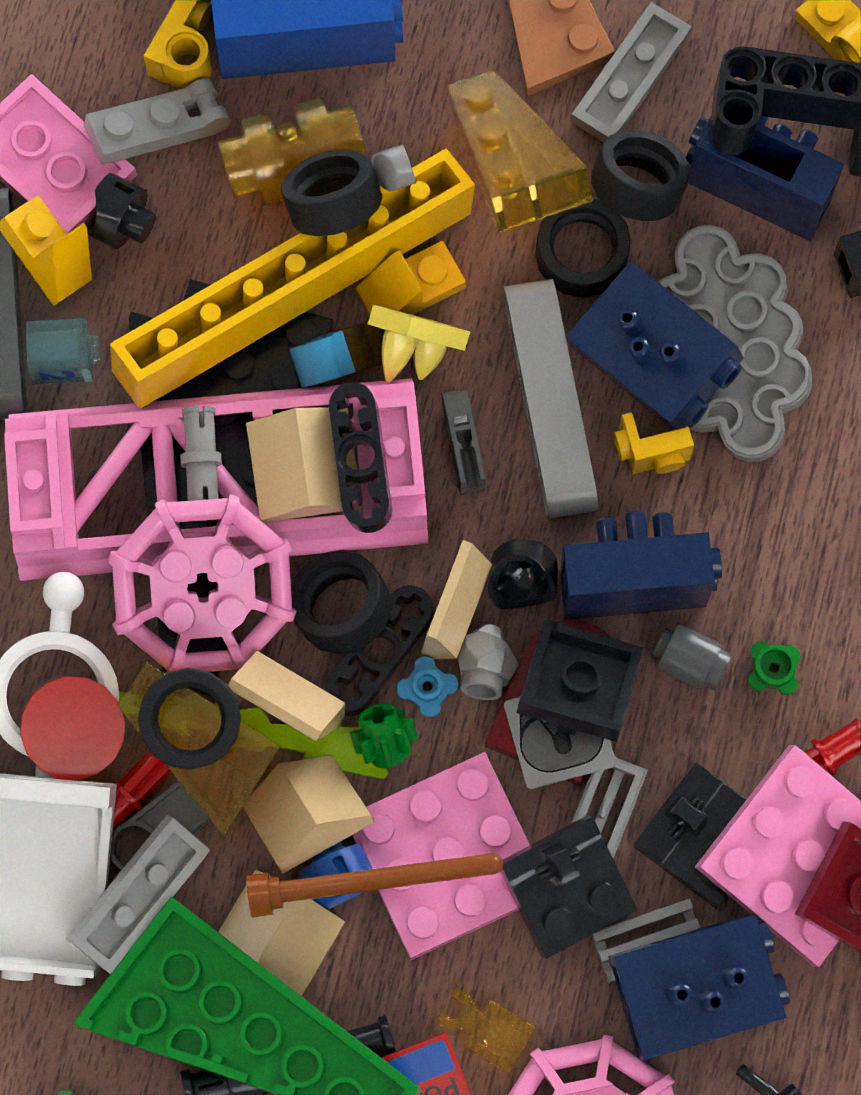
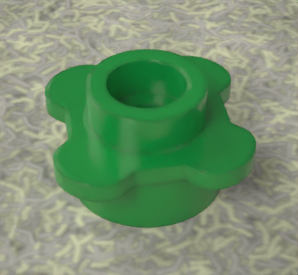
M763 641L755 643L750 650V656L753 659V670L747 677L749 687L757 692L768 688L776 689L783 695L792 694L798 687V681L794 675L796 664L801 659L799 650L793 645H768ZM776 664L779 668L778 672H771L769 666Z

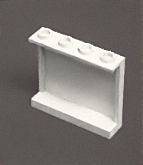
M0 773L1 978L30 981L33 980L34 973L54 975V983L81 986L85 985L86 978H94L100 972V967L66 938L108 888L117 784Z

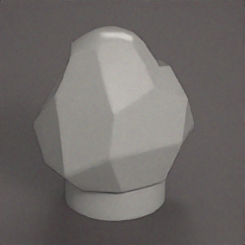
M482 625L465 636L458 654L462 679L461 691L475 699H498L502 695L503 687L507 686L519 666L510 647L504 641L502 630L496 625Z

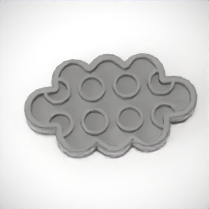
M700 225L688 230L678 241L675 249L677 273L661 279L658 283L734 342L744 359L740 362L742 368L736 379L727 388L721 389L719 387L707 401L709 406L704 416L696 425L689 429L699 433L719 430L721 440L726 450L732 456L748 463L761 462L772 457L782 446L785 437L783 413L801 406L809 397L813 386L811 367L806 357L797 351L803 339L802 319L793 307L784 302L787 296V279L778 262L772 257L760 253L740 256L733 236L725 229L714 225Z

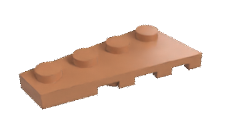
M507 0L515 33L518 57L524 76L523 82L526 96L605 64L614 55L615 50L590 0Z

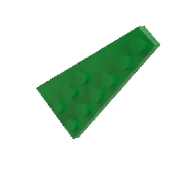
M172 896L73 1022V1025L275 1095H419L422 1092L419 1086Z

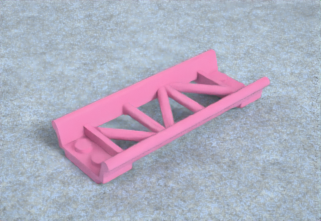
M412 378L396 379L390 383L386 381L360 383L372 392L379 409L392 502V516L387 525L379 531L364 533L356 530L349 523L345 514L311 518L301 517L264 523L280 538L289 539L293 547L289 556L321 554L341 550L354 551L428 544L425 485L416 395ZM343 384L154 401L142 409H139L135 403L9 414L8 419H5L4 438L10 532L12 534L13 553L18 566L19 580L48 579L57 572H70L76 576L112 573V565L108 563L111 551H118L132 534L79 539L78 531L151 433L157 502L165 499L166 502H178L173 437L185 450L182 409L199 406V412L203 411V406H211L215 408L214 416L252 413L254 421L273 415V411L329 406L332 393ZM353 397L349 399V404H353L354 416L351 418L353 432H363L359 423L358 412L359 409L367 407V405H361L358 398ZM132 424L76 500L71 429ZM372 428L369 429L368 431H365V432L371 433V432H372ZM357 445L359 470L368 468L374 461V449L368 445ZM223 464L218 466L217 480L219 493L224 498H227L228 494L239 497V503L260 520L257 505ZM379 477L373 480L372 482H378ZM360 483L363 499V513L361 514L364 519L372 517L373 508L381 506V503H374L369 493L368 483ZM216 526L181 529L183 534L215 531ZM230 526L227 537L237 548L242 549L247 554L261 549L236 526ZM166 528L139 558L153 561L167 549V545L172 538Z

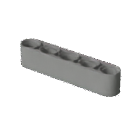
M551 278L504 286L503 298L547 519L598 511L595 479L554 280Z

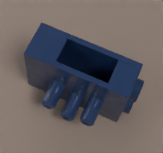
M701 116L689 139L691 147L686 155V159L689 165H691L688 183L811 242L832 201L844 163L814 150L818 137L813 131L808 129L801 130L795 141L790 138L792 135L791 129L784 124H775L773 129L764 126L769 118L760 116L752 146L746 152L739 155L724 154L718 151L710 141L709 128L711 117L707 119ZM728 120L730 123L743 125L738 121Z
M632 261L627 264L566 335V339L575 351L673 431L685 428V426L691 428L701 420L708 409L707 401L719 387L725 389L736 379L742 368L740 362L744 359L734 342Z
M632 511L625 516L628 540L618 539L617 522L614 518L607 517L601 518L596 522L598 542L563 546L559 574L564 620L706 607L711 592L717 591V579L722 578L719 547L711 548L709 532L675 535L673 517L668 512L657 513L652 517L654 537L648 538L645 513L642 511Z
M747 914L608 956L634 1048L639 1059L645 1061L787 1018L783 1005L790 1003L789 993L781 973L773 974L768 954L774 952V944L766 922L758 924L756 915Z

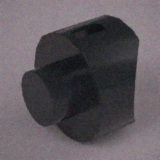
M109 173L94 190L96 196V220L87 228L88 235L114 249L122 247L129 238L138 243H143L152 231L156 221V214L145 208L148 197L147 190L119 175Z
M513 539L501 544L493 552L490 560L492 567L488 575L487 587L489 598L499 609L522 608L543 604L555 599L557 594L558 562L550 548L541 542L531 539Z

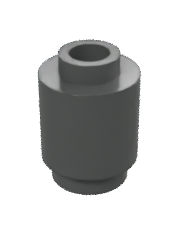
M679 623L674 632L667 628L664 629L652 656L661 659L657 667L658 670L699 690H702L703 686L715 691L733 654L721 649L722 643Z

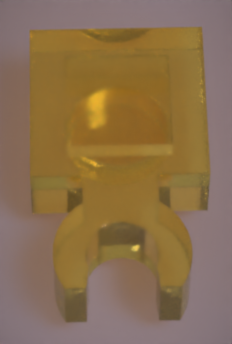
M454 988L451 997L463 1004L465 1008L464 1014L458 1019H451L446 1014L440 1012L437 1016V1021L447 1030L460 1031L464 1029L469 1032L470 1035L463 1047L509 1074L536 1026L493 1000H490L485 1010L481 1012L475 1008L474 1001L467 992Z

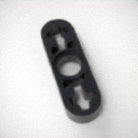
M349 382L335 389L329 400V413L341 502L347 520L356 530L364 533H373L384 528L392 516V502L379 409L369 388L360 383ZM357 397L361 405H367V407L359 409L358 412L359 423L363 432H353L352 422L347 412L341 411V409L349 407L350 398ZM372 428V432H371V433L365 432V431H368L369 429ZM357 445H368L375 452L373 463L364 470L351 469L346 462L348 452ZM379 477L378 482H372L373 480ZM350 482H355V483H356V484H354V485H352V486L349 487V483H350ZM358 483H368L369 493L374 503H381V506L373 508L372 517L364 519L360 511H354L355 507H359L363 503L362 492Z
M406 585L396 589L391 594V613L388 622L392 627L395 626L401 617V608L398 606L401 601L407 605L411 604L414 600L419 601V613L422 617L418 620L411 616L403 624L401 634L408 636L405 641H402L399 635L387 626L376 637L388 639L395 648V653L388 662L383 664L371 662L365 655L366 646L355 652H348L329 676L326 683V692L340 699L341 694L337 685L340 682L349 685L359 674L358 668L351 666L355 660L359 662L366 672L378 676L374 682L371 681L367 674L358 685V692L362 697L358 701L351 697L345 701V716L359 715L369 707L429 627L433 617V604L428 593L422 588Z

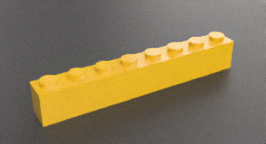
M447 148L412 168L416 183L395 191H387L380 186L383 199L379 209L359 226L336 235L317 237L299 233L110 343L113 374L137 407L142 409L369 275L394 252L400 250L403 255L469 216L472 209L475 183Z

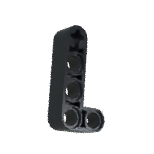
M735 47L730 49L723 56L714 88L709 137L712 145L721 153L728 155H739L746 152L752 146L760 116L861 131V64L753 47ZM739 77L746 81H739L734 78ZM784 85H790L795 87L796 89H791ZM834 92L842 93L845 96L837 95ZM728 120H735L743 125H736L730 123Z

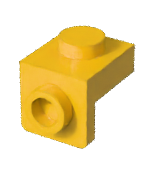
M632 412L621 415L619 431L613 432L620 461L628 460L632 475L655 469L657 474L676 471L685 466V461L690 460L694 448L689 427L640 439Z

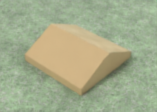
M293 408L246 423L260 521L267 523L343 511L329 408ZM348 408L341 409V411L347 412L348 414ZM353 447L347 454L346 462L351 469L357 470ZM350 482V483H349V487L352 486V485H354V484H356V483H355V482ZM361 505L359 507H355L354 509H361L363 508V506Z
M463 540L426 635L420 653L421 657L427 656L432 659H457L492 567L491 562L470 542Z
M256 651L228 684L231 691L315 741L338 729L345 717V702L259 651Z
M332 755L278 763L242 805L282 874L374 823L371 814Z
M255 869L253 874H260L262 872ZM246 884L218 933L300 996H303L346 922L312 899L283 903V908L274 909V915L252 918Z

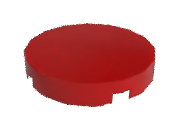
M65 675L45 682L31 694L22 712L20 736L26 754L40 770L58 779L81 780L99 774L115 760L124 742L125 720L119 702L104 685L87 677Z

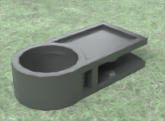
M467 389L441 393L443 413L460 495L480 490V492L485 491L486 476Z
M181 779L113 831L110 858L115 867L120 871L126 865L118 861L116 846L118 840L129 831L140 830L151 835L165 816L168 815L177 820L195 836L212 822L210 815Z

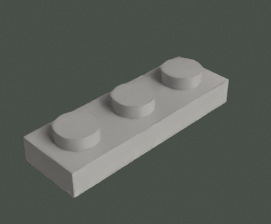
M651 2L571 114V122L602 142H605L610 135L624 130L691 35L692 26Z
M166 815L66 939L111 975L169 898L177 893L210 852V849L177 820Z

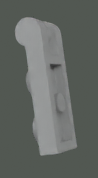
M202 78L194 81L184 89L86 114L84 126L102 165L221 133L230 126L231 119L223 106H218L216 101L218 92L212 80ZM198 108L201 114L190 118L187 111Z

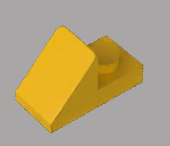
M39 195L0 220L1 233L53 306L92 280L88 232L85 223L66 234Z
M442 240L404 259L400 250L394 252L355 288L369 316L373 305L414 315L465 289L466 280Z

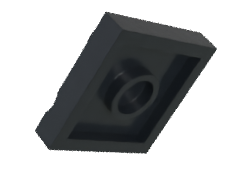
M544 619L516 713L556 724V731L575 736L576 732L580 731L617 742L644 647Z
M696 762L636 840L633 847L717 909L727 894L696 869L695 866L746 799Z
M587 815L503 859V868L500 872L543 958L547 959L638 910L593 816Z

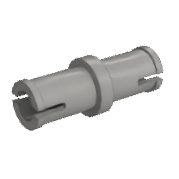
M199 406L182 409V416H184L185 453L180 456L181 467L186 468L188 501L218 499L217 467L222 465L221 453L216 451L215 408L211 406H203V411L199 412Z

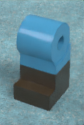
M364 321L313 338L310 342L290 348L289 351L301 388L382 365L381 352L385 329L369 325L368 321Z

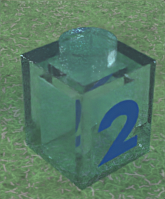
M86 318L26 321L27 370L33 385L93 381V365L101 364V342L99 334H91Z

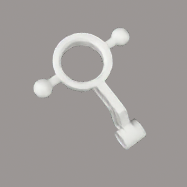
M57 572L51 575L43 586L44 601L51 609L49 631L35 633L19 640L0 658V735L10 746L26 756L28 755L20 736V727L14 722L9 713L6 696L8 683L14 670L32 654L44 650L58 649L79 656L91 667L97 682L104 685L119 702L117 677L109 660L94 644L78 635L70 633L72 611L80 606L84 598V586L81 580L70 572ZM36 766L35 776L56 778Z

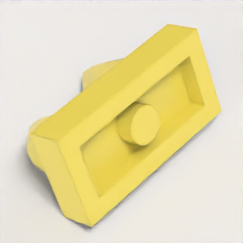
M373 305L368 321L369 325L385 329L381 358L383 373L387 383H390L402 371L412 355L417 377L419 380H423L438 366L444 357L447 347L465 351L470 331L377 305Z

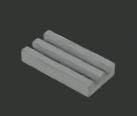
M615 757L616 765L613 767L615 771L595 819L601 833L624 774L633 776V782L607 845L613 859L648 772L647 769ZM604 770L591 773L572 823L586 816Z
M689 898L603 928L592 934L591 937L607 982L610 984L615 982V978L609 963V955L697 930L701 927L694 915L693 905ZM681 914L683 915L684 923L607 949L606 940Z

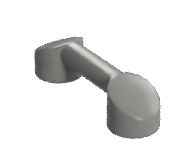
M403 144L375 153L372 156L371 163L378 184L385 190L395 191L416 183Z

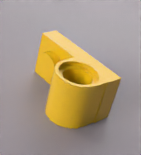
M175 0L143 55L148 76L178 89L187 88L191 83L202 78L210 79L212 67L208 43L204 36L196 31H202L210 19L212 13L210 0ZM191 54L198 57L196 62L190 65H181L176 62L183 55Z
M807 0L796 9L794 19L834 60L861 64V10L851 0Z

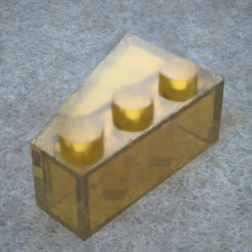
M495 70L447 85L454 120L498 233L593 201L587 166Z
M146 662L118 706L140 734L138 717L141 700L150 686L167 674L149 662ZM190 687L178 689L167 696L160 707L158 717L161 733L166 740L178 749L189 751L201 749L212 742L220 730L222 719L219 706ZM241 720L238 737L226 755L213 764L191 770L167 766L224 836L282 745Z

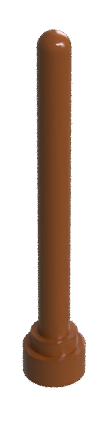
M488 853L288 881H280L279 876L269 878L268 872L246 876L249 908L252 918L274 915V909L283 908V903L493 875L502 870L503 860L498 854Z

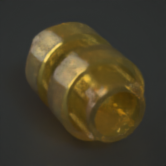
M322 97L293 105L296 120L274 126L269 111L240 119L244 134L218 141L234 199L260 192L264 206L284 201L280 187L285 176L296 165L310 157L328 151L344 149L359 151L366 155L363 138L352 104L326 111Z

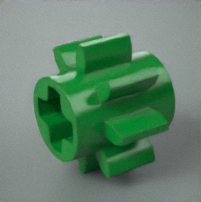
M385 703L373 705L365 709L357 719L359 729L350 732L355 753L362 754L366 764L372 762L378 768H391L403 763L412 752L409 743L418 740L413 718H406L402 708L397 710L395 706Z

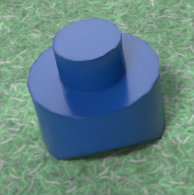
M340 841L310 858L312 864L301 870L299 876L303 879L370 870L373 867L362 844H354L344 848ZM362 892L315 898L312 900L324 908L330 909L359 896Z

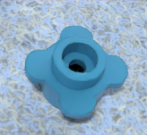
M423 656L415 661V669L410 676L398 682L397 694L402 700H410L415 707L420 709L423 716L435 717L440 713L441 705L445 702L447 696L456 693L458 680L455 675L445 674L435 667V661L431 657ZM424 683H431L433 686L432 690L425 691L422 687Z

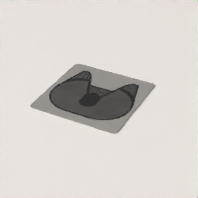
M520 697L505 701V712L527 788L542 787L613 768L616 765L610 740L577 731L575 736L556 731V724L516 713Z

